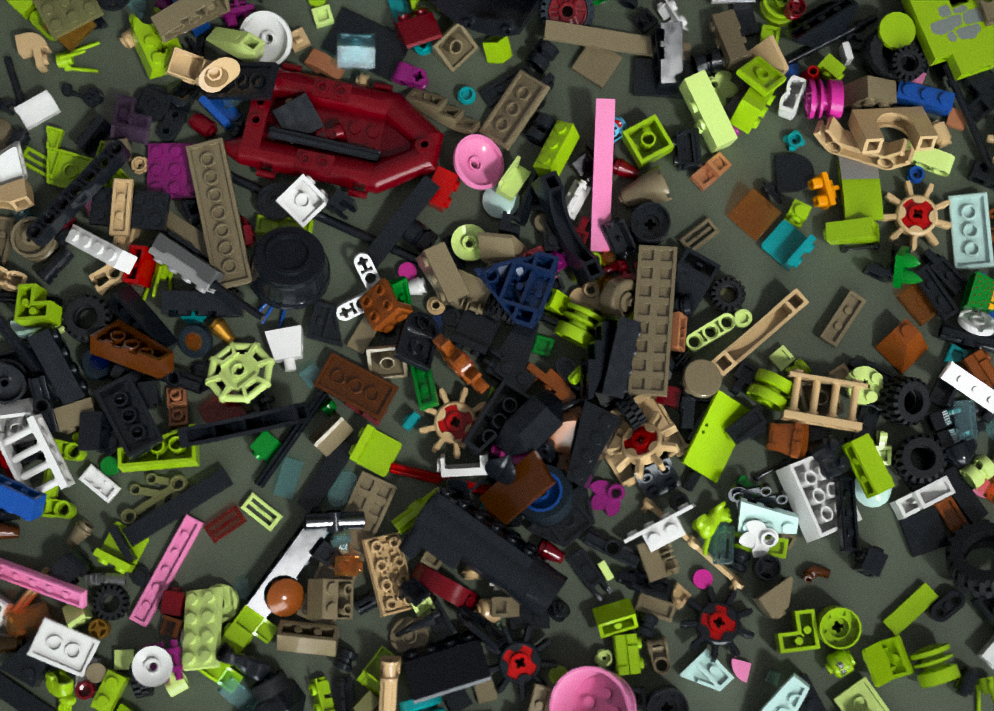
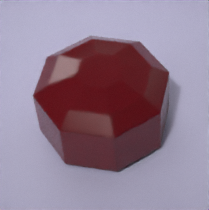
M89 680L79 682L75 688L76 696L82 700L92 698L96 692L95 684Z

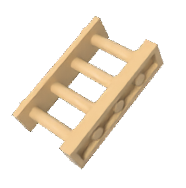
M793 369V371L787 373L786 378L793 379L790 407L781 412L780 420L857 433L862 431L863 423L857 422L856 412L859 390L864 391L868 388V384H864L859 379L846 381L805 374V371L800 369ZM801 380L813 382L810 406L807 413L799 412L797 408ZM821 384L832 385L829 412L826 416L818 415L819 412H817ZM840 387L852 389L848 417L845 420L838 419V415H836Z

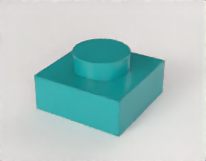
M415 411L412 414L408 413L402 421L404 423L402 425L403 429L409 433L419 422L421 416Z

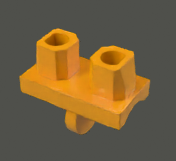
M822 172L807 182L810 190L817 189L818 196L813 197L812 200L814 207H822V210H826L836 204V191L840 190V185L834 186L833 181L829 180L827 172Z

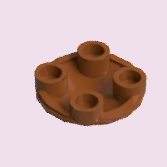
M291 578L274 580L267 593V607L275 615L281 617L296 613L304 602L305 593L302 585Z

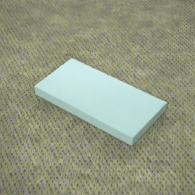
M987 192L948 196V200H950V223H953L951 236L954 267L958 271L994 267Z

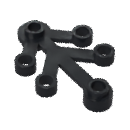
M762 483L759 486L745 488L741 484H734L728 490V498L732 502H736L738 510L737 519L740 497L746 498L748 502L755 504L757 502L763 503L765 507L772 509L775 507L767 503L777 502L778 504H785L788 501L785 491L771 494L772 489L769 483ZM758 493H760V494L762 495V496H760V497H755V498L752 497V496H750V495H754V494H758ZM782 508L783 510L793 512L790 508Z

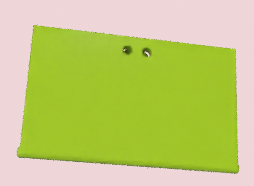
M718 390L714 394L681 462L717 484L735 447V443L724 430L749 412L750 409Z

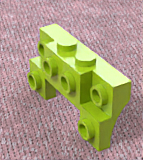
M245 605L232 623L229 622L223 629L224 635L221 638V643L231 644L236 653L243 652L254 636L268 644L278 631V626ZM220 662V667L198 670L230 693L234 692L244 678L242 674L232 668L233 665Z

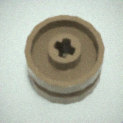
M37 217L21 219L14 225L11 231L10 241L13 249L24 259L32 263L48 261L57 252L59 243L53 238L47 245L37 246L26 234L27 228Z

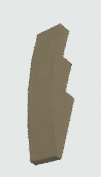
M413 88L405 96L419 111L457 132L472 135L480 128V121L464 116L463 109L448 105L446 97Z

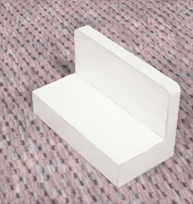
M47 90L14 108L28 130L61 113L53 96Z

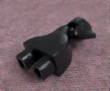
M221 643L216 650V659L218 661L234 665L239 671L261 683L276 674L274 670L270 669V664L245 652L236 653L234 647L229 643Z

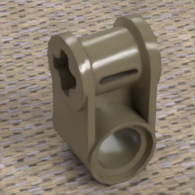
M664 635L662 638L653 640L645 639L652 670L658 675L666 674L671 668L666 636ZM658 660H663L666 663L664 671L657 670L656 663Z

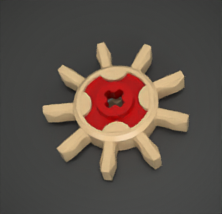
M910 180L903 184L906 198L903 200L888 192L884 198L896 208L894 213L883 214L884 219L879 220L883 222L894 221L897 230L889 236L888 241L892 242L900 234H904L910 237L909 245L911 252H914L917 248V238L925 236L929 244L933 248L936 247L939 242L931 230L935 226L949 230L953 224L938 219V210L945 209L950 204V200H943L938 204H934L929 199L934 187L932 183L924 189L923 195H914Z
M464 387L462 389L459 401L451 402L446 391L441 388L439 389V397L443 405L438 410L433 407L423 410L425 413L434 416V424L419 428V434L435 431L439 437V440L432 447V453L435 454L439 451L443 443L452 444L454 460H459L461 452L458 444L475 420V414L485 404V401L473 408L465 404L468 388ZM453 418L460 422L456 428L455 425L450 424Z
M655 410L649 423H644L636 430L630 427L625 431L619 427L616 436L621 438V443L610 445L607 450L609 456L624 454L614 464L616 471L621 473L632 463L635 464L637 478L642 479L644 465L654 462L661 471L666 470L662 459L659 458L663 451L679 452L677 443L665 442L664 438L678 431L674 422L659 429L657 426L662 416L659 411Z

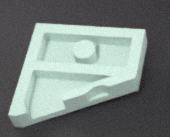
M707 648L679 674L683 678L717 691H721L734 679L718 660L710 662V651Z

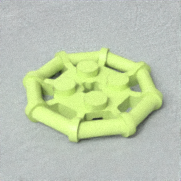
M231 341L229 345L216 355L210 356L205 385L210 387L221 403L244 402L249 404L261 392L271 387L272 384L270 382L275 360L264 351L257 341L254 343ZM237 350H249L248 352H244L245 354H240L239 352H237ZM232 352L231 355H229L227 358H225L224 360H222L224 357H226L229 353ZM255 353L260 356L261 361L257 362L253 357ZM219 365L221 372L219 371V374L215 375L216 368ZM265 367L264 377L261 378L260 368ZM238 368H239L240 370L244 369V370H243V373L240 374V375H239V374L236 375V374H237V371H236V370H237ZM222 381L226 385L223 391L216 384L217 382ZM256 382L259 383V385L256 386L253 390H251L249 393L247 392V389L250 386H252ZM231 390H235L236 392L242 391L243 395L229 393Z

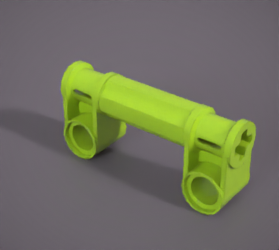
M54 439L64 461L81 462L87 457V451L80 450L77 456H73L74 449L78 447L77 443ZM50 468L45 470L42 484L54 479V474ZM57 485L44 492L47 496L41 517L72 519L77 514V507L72 502L57 499L60 487ZM67 505L68 508H69V510H68V512L64 515V514H63V508H64V506Z

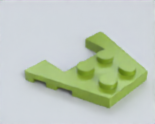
M47 125V184L65 189L94 158L60 149L65 131ZM100 141L96 156L105 148V141Z

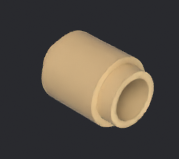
M940 120L931 122L938 134L935 143L937 149L950 145L952 137L945 122H940Z

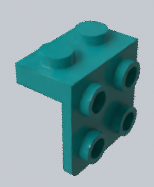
M782 220L761 244V248L789 271L793 266L795 268L798 267L803 261L801 256L805 252L809 254L815 247L813 243L817 238L812 234L807 238L787 220Z

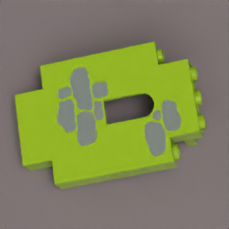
M901 0L907 15L915 24L916 36L929 66L947 61L955 81L994 68V25L985 26L975 0H967V3L955 7L951 6L949 0Z

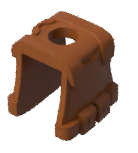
M799 422L790 424L769 423V433L765 449L784 453L791 458L804 459L809 445V425Z

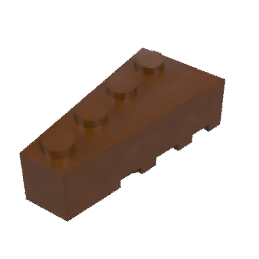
M120 319L90 335V354L158 379L174 371L173 351Z

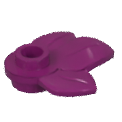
M605 480L591 483L589 487L595 493L591 499V508L594 510L605 509L609 517L617 514L620 510V501L625 496L624 487L619 483L610 484ZM613 489L618 490L619 494L617 496L612 495Z

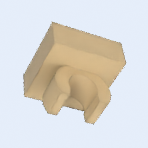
M302 27L291 32L294 53L311 45Z

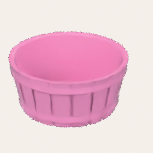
M582 666L564 674L556 683L557 685L554 686L549 702V711H637L635 696L628 683L619 675L596 666Z

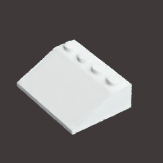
M812 456L776 470L783 490L787 493L793 512L798 514V524L807 543L838 531L834 478L830 480L825 478L820 470L819 463ZM856 506V509H857V522H858V521L862 520V517H861V515H860V513H859V511H858V508H857V506Z

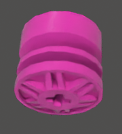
M808 79L804 92L806 118L813 119L815 115L817 119H820L824 110L826 118L834 116L836 119H840L844 107V86L842 80L828 79L824 88L821 79H817L816 83L814 79Z

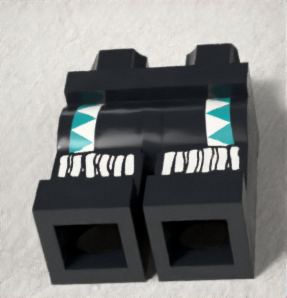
M965 402L927 415V417L925 416L931 433L951 426L950 429L933 435L934 440L938 439L940 447L944 446L945 449L978 436V433L986 429L982 419L973 422L971 415L979 412L976 403L966 404Z

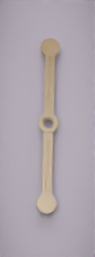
M647 497L643 499L641 511L646 513L650 510L661 519L660 516L665 513L656 506L652 499ZM688 533L682 536L691 548L704 556L702 552L703 546L695 536ZM709 551L707 552V555L704 557L731 580L732 584L729 588L732 591L737 588L742 589L745 586V582L739 576L731 572Z

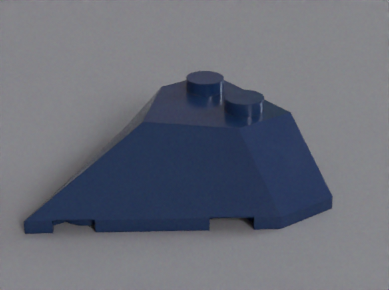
M540 251L534 253V255L506 260L482 269L481 267L476 268L474 271L514 323L533 329L542 317L553 288L559 257Z

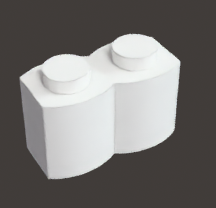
M793 75L788 80L786 91L780 99L778 116L788 120H792L795 117L799 102L804 97L806 79Z

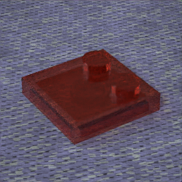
M214 396L197 408L206 423L247 415L240 402L221 403L217 396Z

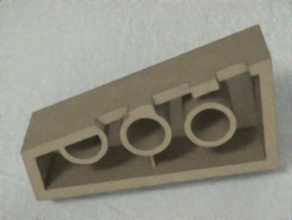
M178 0L165 9L156 12L151 17V20L164 44L230 12L231 9L229 0Z

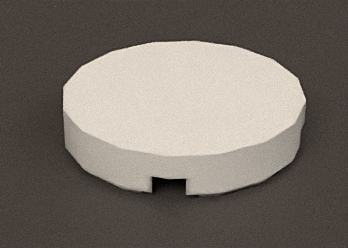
M963 309L959 313L957 321L966 331L979 336H990L994 333V318L989 314L979 311L972 312L973 310Z

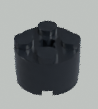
M75 546L71 549L72 552L69 555L66 553L46 574L77 585L80 582L77 578L87 575L94 567L92 566V561Z

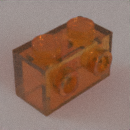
M45 601L6 613L2 617L8 636L15 634L16 637L28 633L27 630L31 628L39 630L44 617L51 619Z

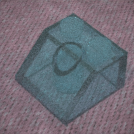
M338 33L337 67L343 70H350L352 68L370 70L375 68V34Z

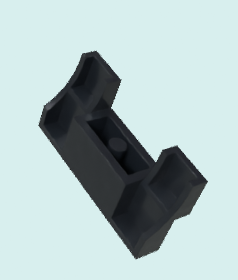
M947 61L929 66L940 81L946 77L942 66L947 64ZM991 70L959 80L975 99V101L968 105V108L976 123L994 110V72Z

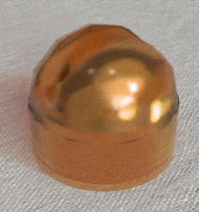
M610 251L604 252L601 256L603 267L617 261L615 255Z

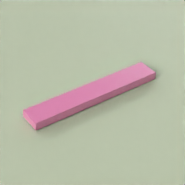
M188 514L185 515L129 617L130 620L145 628L148 627L162 601L164 590L169 589L203 527V522Z
M0 558V579L81 609L87 606V589Z

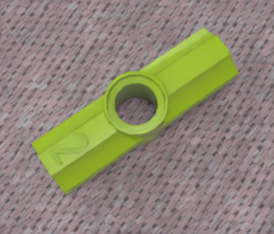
M438 487L423 498L414 501L407 507V510L391 521L401 535L412 527L419 512Z

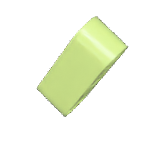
M907 139L908 143L905 150L912 146L909 139ZM933 148V150L915 151L910 165L920 166L924 170L940 176H949L955 157L936 148Z
M729 313L722 314L692 332L686 338L685 349L689 350L690 353L697 352L729 333L736 324L735 317ZM727 319L730 322V327H724L721 320ZM705 330H713L714 337H708L705 334ZM689 339H696L698 346L692 347L689 344Z

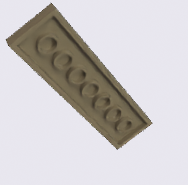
M218 138L186 146L209 263L225 273L224 278L220 282L225 288L251 283L250 261L247 247L245 246V238L224 139Z

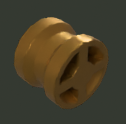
M103 619L93 620L88 626L89 635L97 639L106 638L111 632L110 623Z

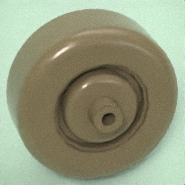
M615 277L605 284L600 295V311L604 318L605 316L627 318L634 311L635 281Z

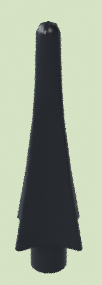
M430 607L417 619L398 631L395 636L399 637L412 631L438 624L437 618L443 615L441 609L438 608L433 611Z

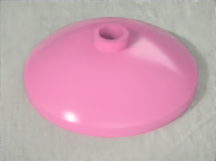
M472 134L461 139L456 145L453 153V163L459 178L466 185L477 190H487L499 183L504 173V159L500 149L491 139L483 135Z

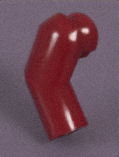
M619 259L602 269L605 274L610 275L617 271H627L628 265L625 260Z

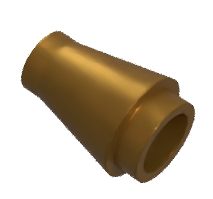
M220 317L208 327L212 334L227 345L237 338L226 321Z

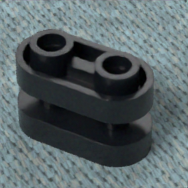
M569 357L558 359L555 365V372L567 383L573 392L581 393V380L576 385H573L568 380V376L578 365Z

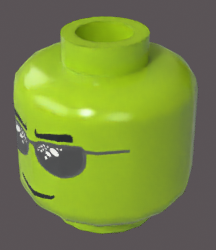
M838 649L828 654L826 657L828 663L824 664L830 675L834 674L837 678L853 672L854 665H856L849 650L845 651L844 649Z

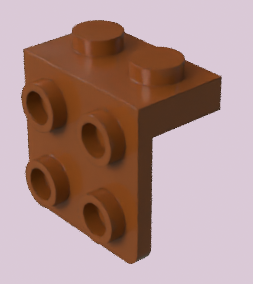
M385 278L378 281L359 300L372 330L389 333L393 331L396 325L404 321L413 312L410 304L398 302L389 281Z

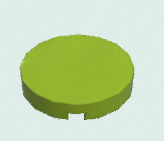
M892 12L879 22L877 32L879 39H881L885 47L898 50L904 46H909L914 40L916 27L913 20L907 14Z

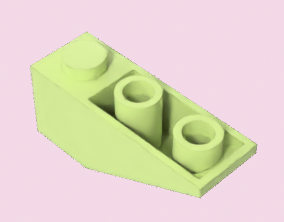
M216 27L206 38L208 42L243 62H258L264 56L265 41L249 32Z

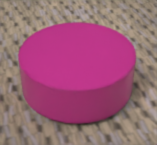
M410 262L401 264L398 269L399 277H407L408 281L416 278V266Z
M700 569L693 574L692 581L697 588L706 589L712 584L713 577L708 570Z

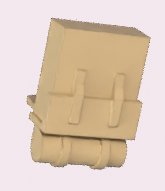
M174 47L165 73L182 79L186 83L200 86L198 82L199 74L203 70L205 63L210 60L205 59L204 56L201 57Z

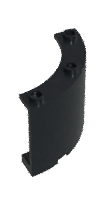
M541 0L430 1L450 19L467 29L492 36H514L522 32Z

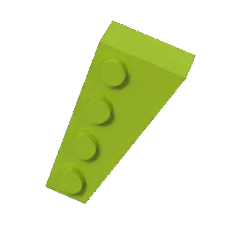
M175 429L170 433L162 435L163 442L133 461L128 459L123 447L117 448L118 468L125 473L200 466V446L181 448L178 432Z

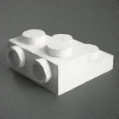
M304 174L276 200L302 228L327 205V198L329 197L323 189L319 190L314 185L315 181L309 175L305 176Z

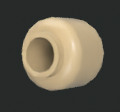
M482 598L478 601V604H475L474 613H481L492 624L500 621L501 617H492V598Z

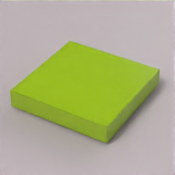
M759 55L740 67L736 72L737 76L764 97L782 85L787 79L786 76Z

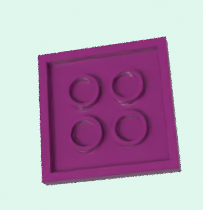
M148 143L147 191L170 193V200H195L196 195L186 146L197 143Z

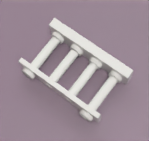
M42 414L27 418L28 426L10 436H7L6 433L0 434V451L15 481L33 488L29 478L50 468L54 474V479L35 488L36 490L44 493L57 485L64 489L76 484ZM33 433L37 444L16 454L12 443ZM41 450L46 458L45 461L24 471L20 461Z

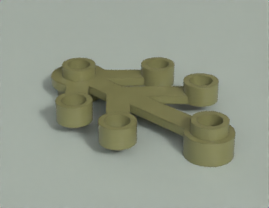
M149 473L146 476L148 484L155 485L158 483L168 487L161 491L141 487L138 484L131 485L130 493L132 495H145L151 498L133 510H123L121 513L122 522L131 525L137 521L140 514L155 504V509L165 504L166 497L172 494V499L187 490L189 485L188 479L181 474L166 478ZM154 475L156 479L151 483L149 478ZM182 481V486L177 488L176 482ZM138 486L139 492L135 494L133 488ZM132 513L133 519L129 521L127 515Z

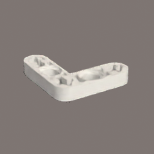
M365 252L357 253L353 258V262L366 291L337 305L336 315L342 321L350 320L364 313L363 308L356 306L357 300L381 280L371 258ZM359 257H363L364 259L367 258L365 264L367 268L371 266L372 269H367L363 273H361V271H363L364 268L361 263L357 264V262L360 261ZM368 273L375 274L376 279L373 283L366 282L365 277ZM350 303H353L356 312H353V309H350L347 311V316H344V314H339L342 312L341 308L344 307L345 309L351 308Z

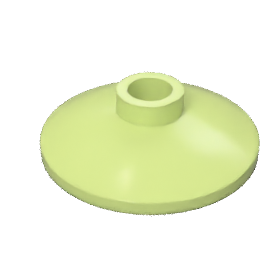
M465 224L454 231L451 238V247L457 257L465 261H476L481 258L478 232H485L482 228L473 224ZM466 242H471L472 247H467Z

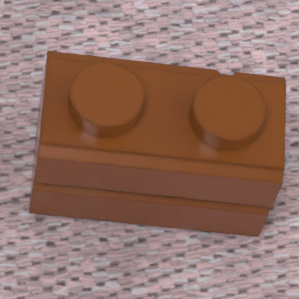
M980 349L958 362L962 369L990 388L994 387V367L990 363L991 357L986 351Z

